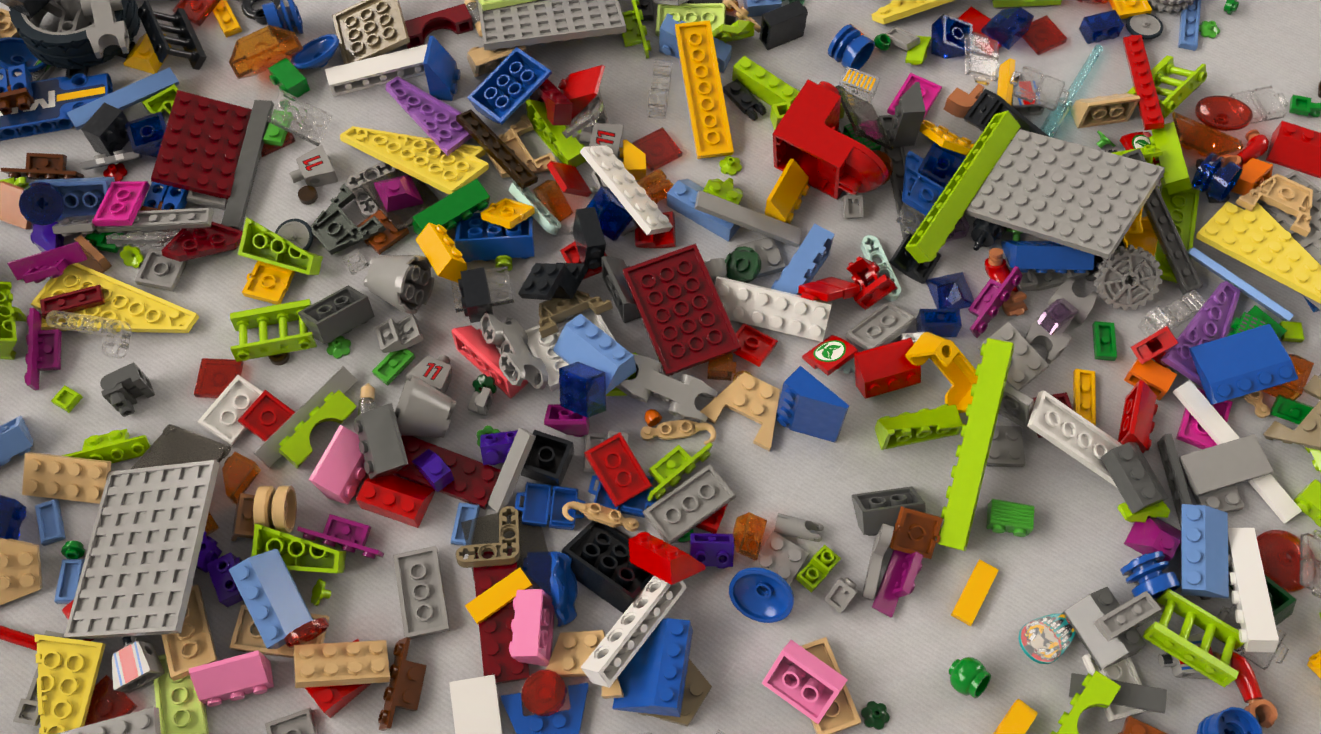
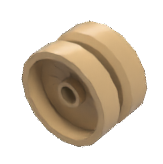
M273 486L258 487L253 505L254 526L257 523L284 533L292 532L297 514V499L294 488L292 486H279L276 490Z

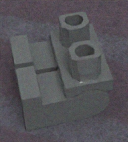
M134 362L105 375L100 382V386L103 389L101 391L102 396L123 417L135 412L133 405L137 403V397L145 395L147 398L155 395L149 378Z

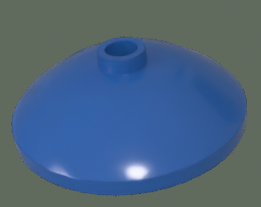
M327 34L311 40L296 51L291 58V63L297 69L302 70L324 67L338 48V37L335 34Z
M7 37L0 39L1 68L8 70V67L25 64L29 72L32 73L41 70L47 65L41 62L33 66L38 59L30 52L22 38Z
M756 567L746 568L739 571L732 578L729 585V596L733 605L743 615L752 620L763 623L778 622L786 618L793 608L794 594L791 587L781 576L773 571Z

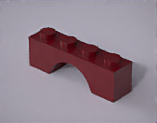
M464 3L405 21L410 39L406 47L409 49L424 45L426 37L435 30L447 29L457 35L474 30L472 18L466 4Z
M547 78L532 93L530 100L545 102L547 119L552 125H571L573 103Z

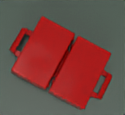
M828 277L816 282L813 281L799 285L798 293L802 294L801 297L812 301L823 300L828 302L842 297L845 300L857 296V293L860 292V285L835 277Z

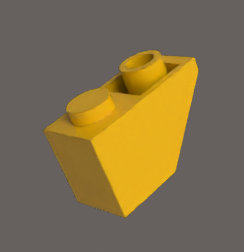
M623 140V147H619L620 158H623L624 161L622 162L624 167L635 177V180H646V154L628 140Z

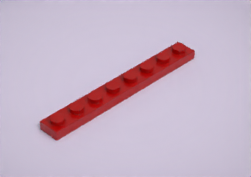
M1142 35L1123 37V45L1135 94L1140 96L1138 106L1144 130L1164 128V119Z

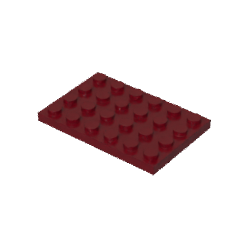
M177 90L151 176V182L228 200L231 195L235 179L234 174L252 109Z
M696 243L622 269L666 376L741 350V345Z

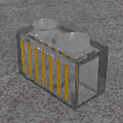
M847 66L839 81L838 91H841L845 97L870 105L877 91L880 78Z

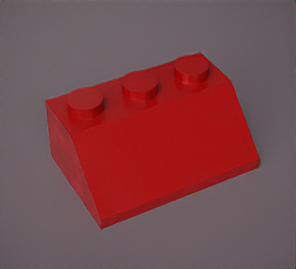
M1281 121L1272 134L1266 161L1321 178V133Z
M911 338L854 353L856 387L865 399L921 383V365L915 366L905 357V354L914 345Z
M1142 380L1138 381L1125 398L1117 441L1121 444L1136 442L1142 453L1149 451L1152 440L1149 437L1155 426V422L1152 420L1157 412L1158 404H1155L1157 396Z
M394 475L374 479L368 477L364 481L356 501L361 509L419 528L433 498L435 489Z
M640 532L637 536L628 539L630 563L671 585L705 570V565L694 557L652 536L648 532Z

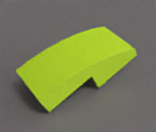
M917 36L920 38V44L908 50L905 63H911V65L923 64L927 57V50L931 45V37Z
M1164 501L1132 514L1126 502L1119 504L1117 507L1124 519L1129 522L1145 523L1148 516L1168 518L1171 512Z
M824 545L795 579L812 593L841 558Z

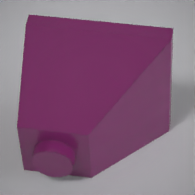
M410 175L374 182V186L387 212L423 204V200Z
M548 404L544 425L574 437L588 435L590 427L589 404Z
M1148 516L1145 523L1134 522L1124 544L1142 555L1163 551L1165 558L1160 562L1170 561L1181 542V531L1159 518Z

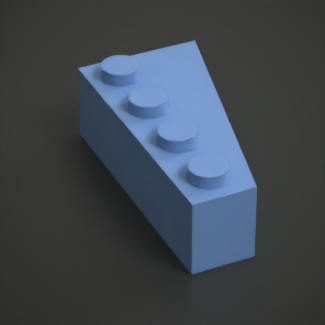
M667 13L660 26L659 52L680 59L675 24L686 22L682 20L678 22L672 19V15ZM713 37L719 72L724 73L731 59L732 46Z
M814 223L801 246L793 255L789 265L783 269L780 279L775 280L771 289L801 296L802 294L798 293L799 285L812 281L830 255L835 234Z

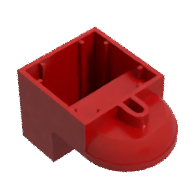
M808 79L773 132L774 167L784 171L790 158L794 159L809 177L808 185L837 200L843 190L856 195L857 192L865 193L877 189L888 178L889 173L886 165L868 147L838 132L841 96L838 89L826 81H821L817 84Z

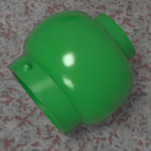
M965 657L961 660L956 659L949 669L952 687L958 693L965 696L971 695L974 698H978L985 691L991 679V674L986 671L985 666L973 657Z

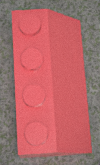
M470 325L451 330L456 349L487 377H493L495 380L494 384L510 399L528 384L526 379L523 380L521 386L512 385L499 367L501 355L495 345L486 343L480 329L476 330Z

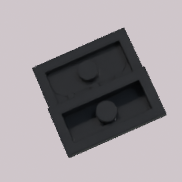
M909 233L905 236L889 263L906 276L924 284L942 255L937 252V256L933 261L918 263L905 249V246L913 236Z

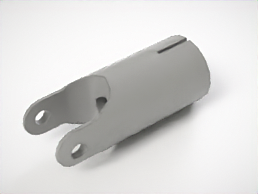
M778 513L774 532L820 542L822 537L811 533L809 530L822 531L824 526L812 521Z

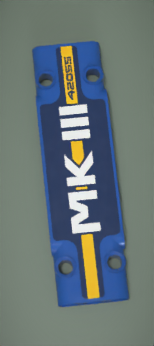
M108 73L92 76L76 74L71 79L68 77H56L32 81L31 88L34 103L30 104V110L22 111L18 107L12 108V113L8 115H3L0 111V141L72 128L74 124L67 115V112L112 93L113 85L110 75Z

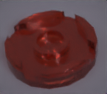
M325 617L312 620L290 632L284 638V642L287 647L294 648V645H300L299 641H311L324 633L327 627H329V623Z
M539 670L531 674L522 688L524 706L537 716H550L558 712L566 700V684L556 672L550 670Z

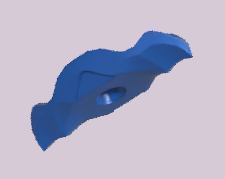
M553 551L550 552L552 558L550 577L551 597L558 619L557 627H562L577 617L575 601L578 594V586L575 574L571 569L572 558L564 553Z

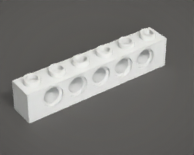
M656 576L651 578L581 666V669L592 683L611 687L687 587L683 580L671 585Z

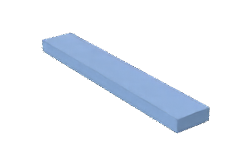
M1195 247L1187 251L1189 257L1224 281H1228L1283 321H1290L1294 316L1291 312Z

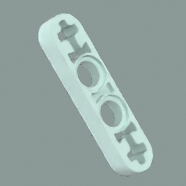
M513 181L509 192L518 202L533 206L535 214L532 217L546 232L556 235L562 226L561 223L528 187L522 189Z
M867 235L862 240L861 250L865 259L873 262V257L881 258L882 262L877 264L880 268L879 274L882 272L887 273L897 287L893 290L895 294L891 292L884 298L888 301H895L901 293L900 284L879 240L875 236Z

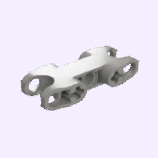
M80 0L84 15H93L95 26L86 27V34L96 58H102L104 49L109 45H118L122 49L123 54L129 53L130 39L124 20L116 22L114 11L123 10L122 0Z
M1071 277L1058 287L1049 300L1048 305L1055 308L1048 320L1045 321L1037 317L1025 336V340L1030 345L1040 344L1046 348L1048 354L1045 361L1049 365L1061 355L1072 339L1071 336L1064 333L1069 324L1074 320L1082 325L1094 307L1098 293L1093 291L1087 297L1081 298L1076 296L1072 291L1075 279Z
M484 313L480 320L482 336L486 343L493 344L498 349L501 355L499 367L503 375L512 385L521 386L523 380L526 379L534 388L543 390L548 383L546 367L540 358L532 357L526 346L528 336L524 328L516 319L507 317L506 322L502 323L493 314ZM539 373H540V375H541V381H540V383H539V380H538V377H537V376L539 375Z
M633 354L637 370L636 378L624 380L616 386L629 397L645 403L648 402L650 395L671 404L668 410L671 415L682 420L706 423L708 417L696 409L694 404L695 398L701 396L714 399L718 393L716 390L691 375L683 374L681 380L678 381L661 374L662 364L647 356Z

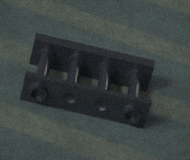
M144 0L142 6L138 9V16L159 62L163 63L167 55L187 58L193 69L200 70L207 57L185 9L178 8L175 14L168 15L153 11L149 1ZM157 19L171 22L173 26L158 23ZM162 31L177 34L178 38L165 36ZM168 44L182 46L184 51L169 48Z

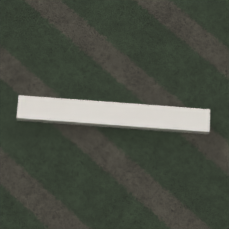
M1191 380L1173 391L1175 396L1217 445L1239 439V436ZM1271 474L1248 480L1283 523L1288 522L1302 512Z

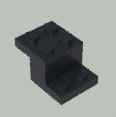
M535 263L518 294L523 299H572L589 268L586 264Z

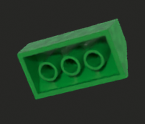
M475 179L413 216V231L419 236L429 222L435 225L440 224L445 229L451 230L459 221H466L472 217L474 212L486 209L489 205L490 196L479 180Z

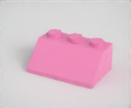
M341 425L309 480L328 499L348 505L351 498L354 497L361 480L366 475L364 468L365 459L363 453L359 450L360 440L358 434Z
M543 589L517 590L516 597L513 599L515 616L511 622L513 639L509 644V652L511 657L518 662L547 667L552 655L555 610L552 605V598Z
M790 640L779 654L762 684L819 724L848 679L796 642Z
M259 650L189 668V674L198 699L208 707L218 706L222 704V701L228 699L232 701L240 700L245 695L251 693L263 694L268 691L267 689L274 687L271 661Z

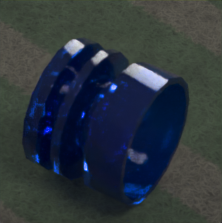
M1212 152L1198 167L1191 185L1194 189L1200 187L1199 190L1202 193L1211 187L1209 197L1222 202L1234 188L1242 174L1243 167L1232 161L1223 167L1225 158L1220 157L1217 160L1218 154Z
M35 182L25 187L22 191L19 208L21 214L31 223L42 226L49 225L57 221L63 214L64 200L61 192L52 184ZM44 198V201L48 203L44 207H40V204L36 203V201Z

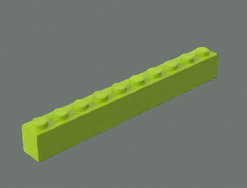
M1009 111L997 113L993 116L905 246V249L918 263L931 262L936 258L937 252L946 243L947 237L954 231L955 225L964 216L966 208L1021 127Z
M987 338L986 344H982L980 355L983 356L981 364H977L975 376H978L977 384L973 383L970 395L973 396L972 404H968L966 409L968 421L967 425L963 424L961 430V437L964 438L962 445H958L956 457H959L957 466L953 465L951 477L954 478L953 484L948 486L946 498L949 499L947 507H943L941 513L944 521L939 531V545L966 552L1013 356L1014 344L1011 342Z

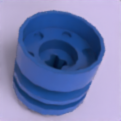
M280 0V9H277L274 2L262 5L274 41L285 39V30L287 29L292 36H295L294 27H297L299 35L303 34V22L298 7L293 0H288L289 6L285 7L283 0Z
M846 25L833 38L828 48V55L837 62H842V66L847 70L850 69L851 73L853 71L856 72L870 58L875 43L866 35H861V32L855 29L854 26Z
M1163 551L1139 556L1120 569L1123 576L1131 575L1126 579L1127 584L1138 582L1139 585L1131 590L1134 597L1147 591L1155 600L1167 589L1175 591L1181 587L1175 572L1163 574L1162 571L1170 565L1168 561L1160 562L1165 558Z
M1230 707L1205 717L1199 723L1197 734H1263L1257 719L1250 712L1237 707Z

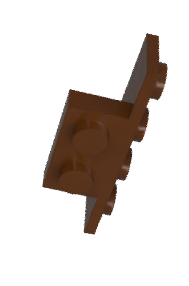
M27 153L25 169L1 168V172L8 174L10 178L14 177L16 179L21 176H27L29 179H39V177H45V179L84 178L83 174L76 171H66L67 156L64 154Z
M409 637L399 640L394 647V664L389 669L390 682L383 695L385 700L384 709L381 710L378 718V723H380L379 730L381 731L391 729L396 707L410 711H417L427 665L406 660L411 640Z

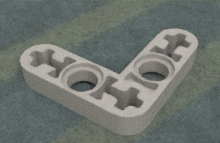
M384 162L355 173L346 180L347 187L355 195L356 198L354 200L365 219L379 210L369 188L374 187V182L392 179L398 174V169ZM370 174H377L375 179H368ZM360 195H368L365 200L358 199ZM369 205L373 212L370 213L366 206Z
M882 524L874 540L862 597L874 599L883 556L890 545L894 526Z

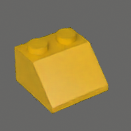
M147 33L139 38L123 62L124 66L152 74L157 73L163 64L159 62Z

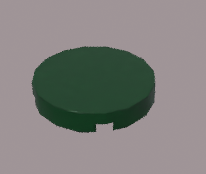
M746 246L734 249L735 251L729 253L725 259L727 277L744 283L753 281L761 270L759 254Z

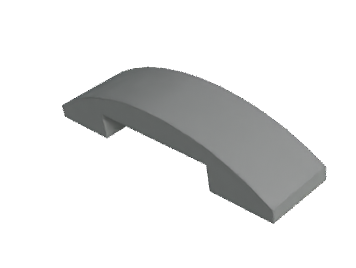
M1028 269V273H1022V280L1018 286L1020 290L1026 291L1050 289L1062 285L1070 277L1076 281L1088 276L1089 271L1086 270V273H1074V270H1067V273H1056L1055 270H1048V273H1037L1032 271V269Z
M46 630L44 634L46 636L64 638L63 633ZM38 666L26 699L21 698L13 722L37 726L40 722L37 698Z

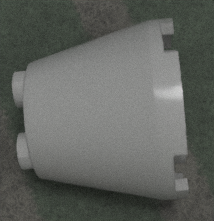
M421 255L373 257L370 260L368 274L364 279V286L368 287L371 293L400 311L415 314L422 304L426 305L431 296L434 285V277H431L432 265L427 257Z
M408 374L395 410L401 436L444 438L456 401L417 376Z

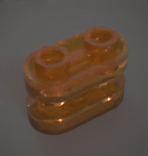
M661 169L655 170L637 181L640 187L645 189L649 198L656 204L662 199L667 198L668 191L674 185L670 180H666V175Z

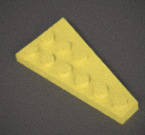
M34 634L35 642L37 643V654H35L38 664L37 698L38 715H40L41 724L39 734H57L83 727L106 644Z

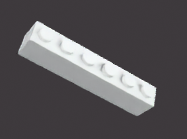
M428 44L325 69L333 97L386 84L397 76L407 79L425 74L423 62Z
M1228 528L1229 585H1233L1232 603L1237 605L1235 619L1241 626V629H1239L1240 642L1244 643L1246 652L1275 653L1279 639L1255 528Z

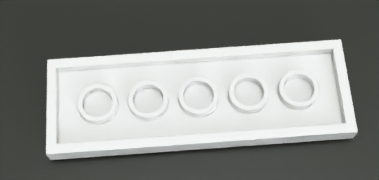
M604 145L582 148L580 151L582 156L646 235L669 232L673 226L669 222L668 217L662 214L657 204L649 198L645 189L640 187L635 181V177L626 170L624 164L617 159L610 147Z
M719 276L716 277L715 288L729 320L823 342L832 303L821 300L812 301L800 295Z
M1046 391L1038 392L1027 427L1117 487L1103 464L1101 457L1111 449L1123 444Z

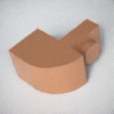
M978 83L970 94L956 88L947 98L943 110L956 117L964 118L983 92L984 86Z

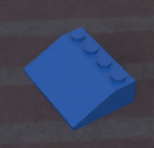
M516 47L467 98L479 113L503 125L552 74V71Z
M473 213L472 217L468 220H461L457 223L455 246L462 253V258L465 262L474 260L490 261L501 255L523 259L534 257L533 217L530 216L512 229H506L503 226L481 220V213Z
M1001 240V246L1011 268L1019 267L1021 273H1028V269H1036L1037 273H1048V270H1055L1056 273H1067V270H1074V273H1086V270L1094 269L1095 255L1052 241Z
M1270 324L1189 348L1205 395L1211 405L1298 379L1291 358Z
M799 366L783 383L776 418L780 425L792 431L835 443L838 440L849 405L802 366Z
M662 619L618 676L624 698H614L613 710L680 717L693 634L690 620Z

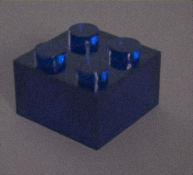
M580 362L559 368L561 407L587 418L606 411L605 372Z

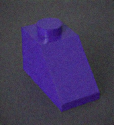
M57 221L33 224V232L30 235L31 241L40 251L44 252L64 246V236L53 233L52 226L57 224Z
M430 449L412 461L436 492H439L454 481L450 468L439 455Z

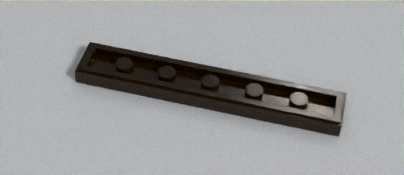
M471 109L456 116V121L522 189L538 182V177Z

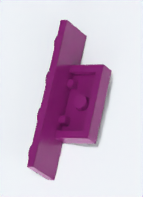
M74 242L17 259L7 264L17 280L23 279L25 283L33 281L39 283L45 280L46 277L56 278L61 276L63 270L68 265L85 261L87 257L80 244Z
M1015 266L1002 284L990 278L969 307V312L978 317L970 327L974 337L978 338L980 334L986 331L988 323L998 314L1003 302L1009 299L1011 291L1020 284L1023 275L1019 267Z
M30 308L29 315L27 316L29 334L26 335L28 353L25 355L27 372L24 375L27 386L36 391L39 390L40 371L61 369L62 331L59 329L41 330L42 314L35 308Z
M332 514L328 517L323 533L299 526L297 531L303 533V538L315 541L316 538L323 540V544L331 547L339 544L343 546V550L351 553L359 550L363 552V556L375 559L376 556L383 558L384 555L379 550L365 546L371 526Z
M893 550L872 608L890 618L893 616L899 598L911 594L915 588L914 581L916 575L922 568V554L918 552L909 554Z

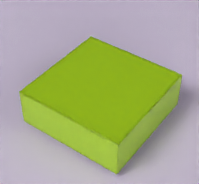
M1281 321L1279 323L1287 330L1281 337V341L1301 343L1304 340L1301 322Z
M64 385L51 402L70 413L83 397Z

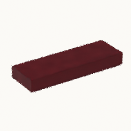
M96 285L40 299L42 317L48 319L105 304L103 287Z

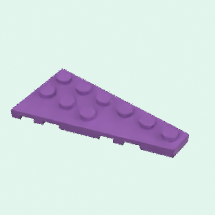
M398 76L386 84V91L447 156L472 138L456 121V116L461 114L460 111Z
M1228 281L1220 283L1177 338L1179 344L1170 348L1161 360L1203 388L1189 348L1227 336L1241 291Z

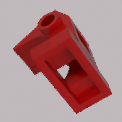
M859 256L856 258L857 261L849 263V267L846 269L853 275L852 280L854 283L861 285L862 290L853 298L857 304L866 310L897 287L885 274L880 276V268L875 261L871 262Z
M1166 326L1130 348L1141 364L1154 359L1156 363L1163 367H1168L1169 365L1161 359L1170 348L1179 344L1169 327Z

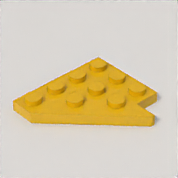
M923 120L919 131L943 148L967 156L974 146L970 139L963 136L960 138L958 135L948 132L949 129L941 125L937 127L927 120Z

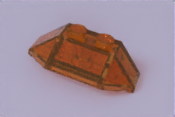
M269 25L238 39L229 64L238 79L255 76L268 70L269 67L284 58L291 59L302 51L303 47L295 32Z
M1177 112L1172 114L1180 144L1187 150L1194 149L1204 157L1216 158L1242 150L1244 147L1240 139Z

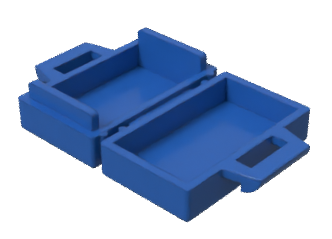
M592 476L588 490L590 494L596 495L594 503L618 511L620 507V513L645 518L643 511L657 502L656 498L653 499L652 503L647 500L650 491L654 489L651 487L615 508L600 481L597 491L594 490L595 482L599 480L597 476ZM647 476L651 485H653L654 478Z
M527 482L525 492L516 493L515 509L522 512L521 524L546 527L549 519V528L573 531L575 519L584 518V514L581 512L580 515L576 514V510L570 509L568 514L574 518V521H569L563 516L562 508L571 501L585 503V501L577 499L578 489L553 486L551 492V485ZM520 496H524L523 507H519Z

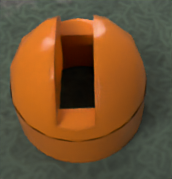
M649 409L646 411L644 419L648 426L653 427L662 420V416L657 410Z

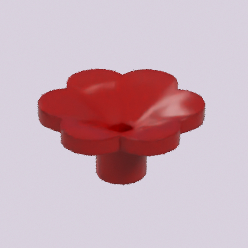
M122 163L110 164L103 172L105 177H114L115 182H121L123 177L128 174Z

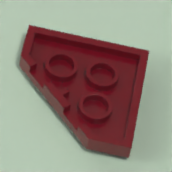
M215 222L211 223V227L184 228L161 250L162 255L182 262L235 250L240 245L243 231Z

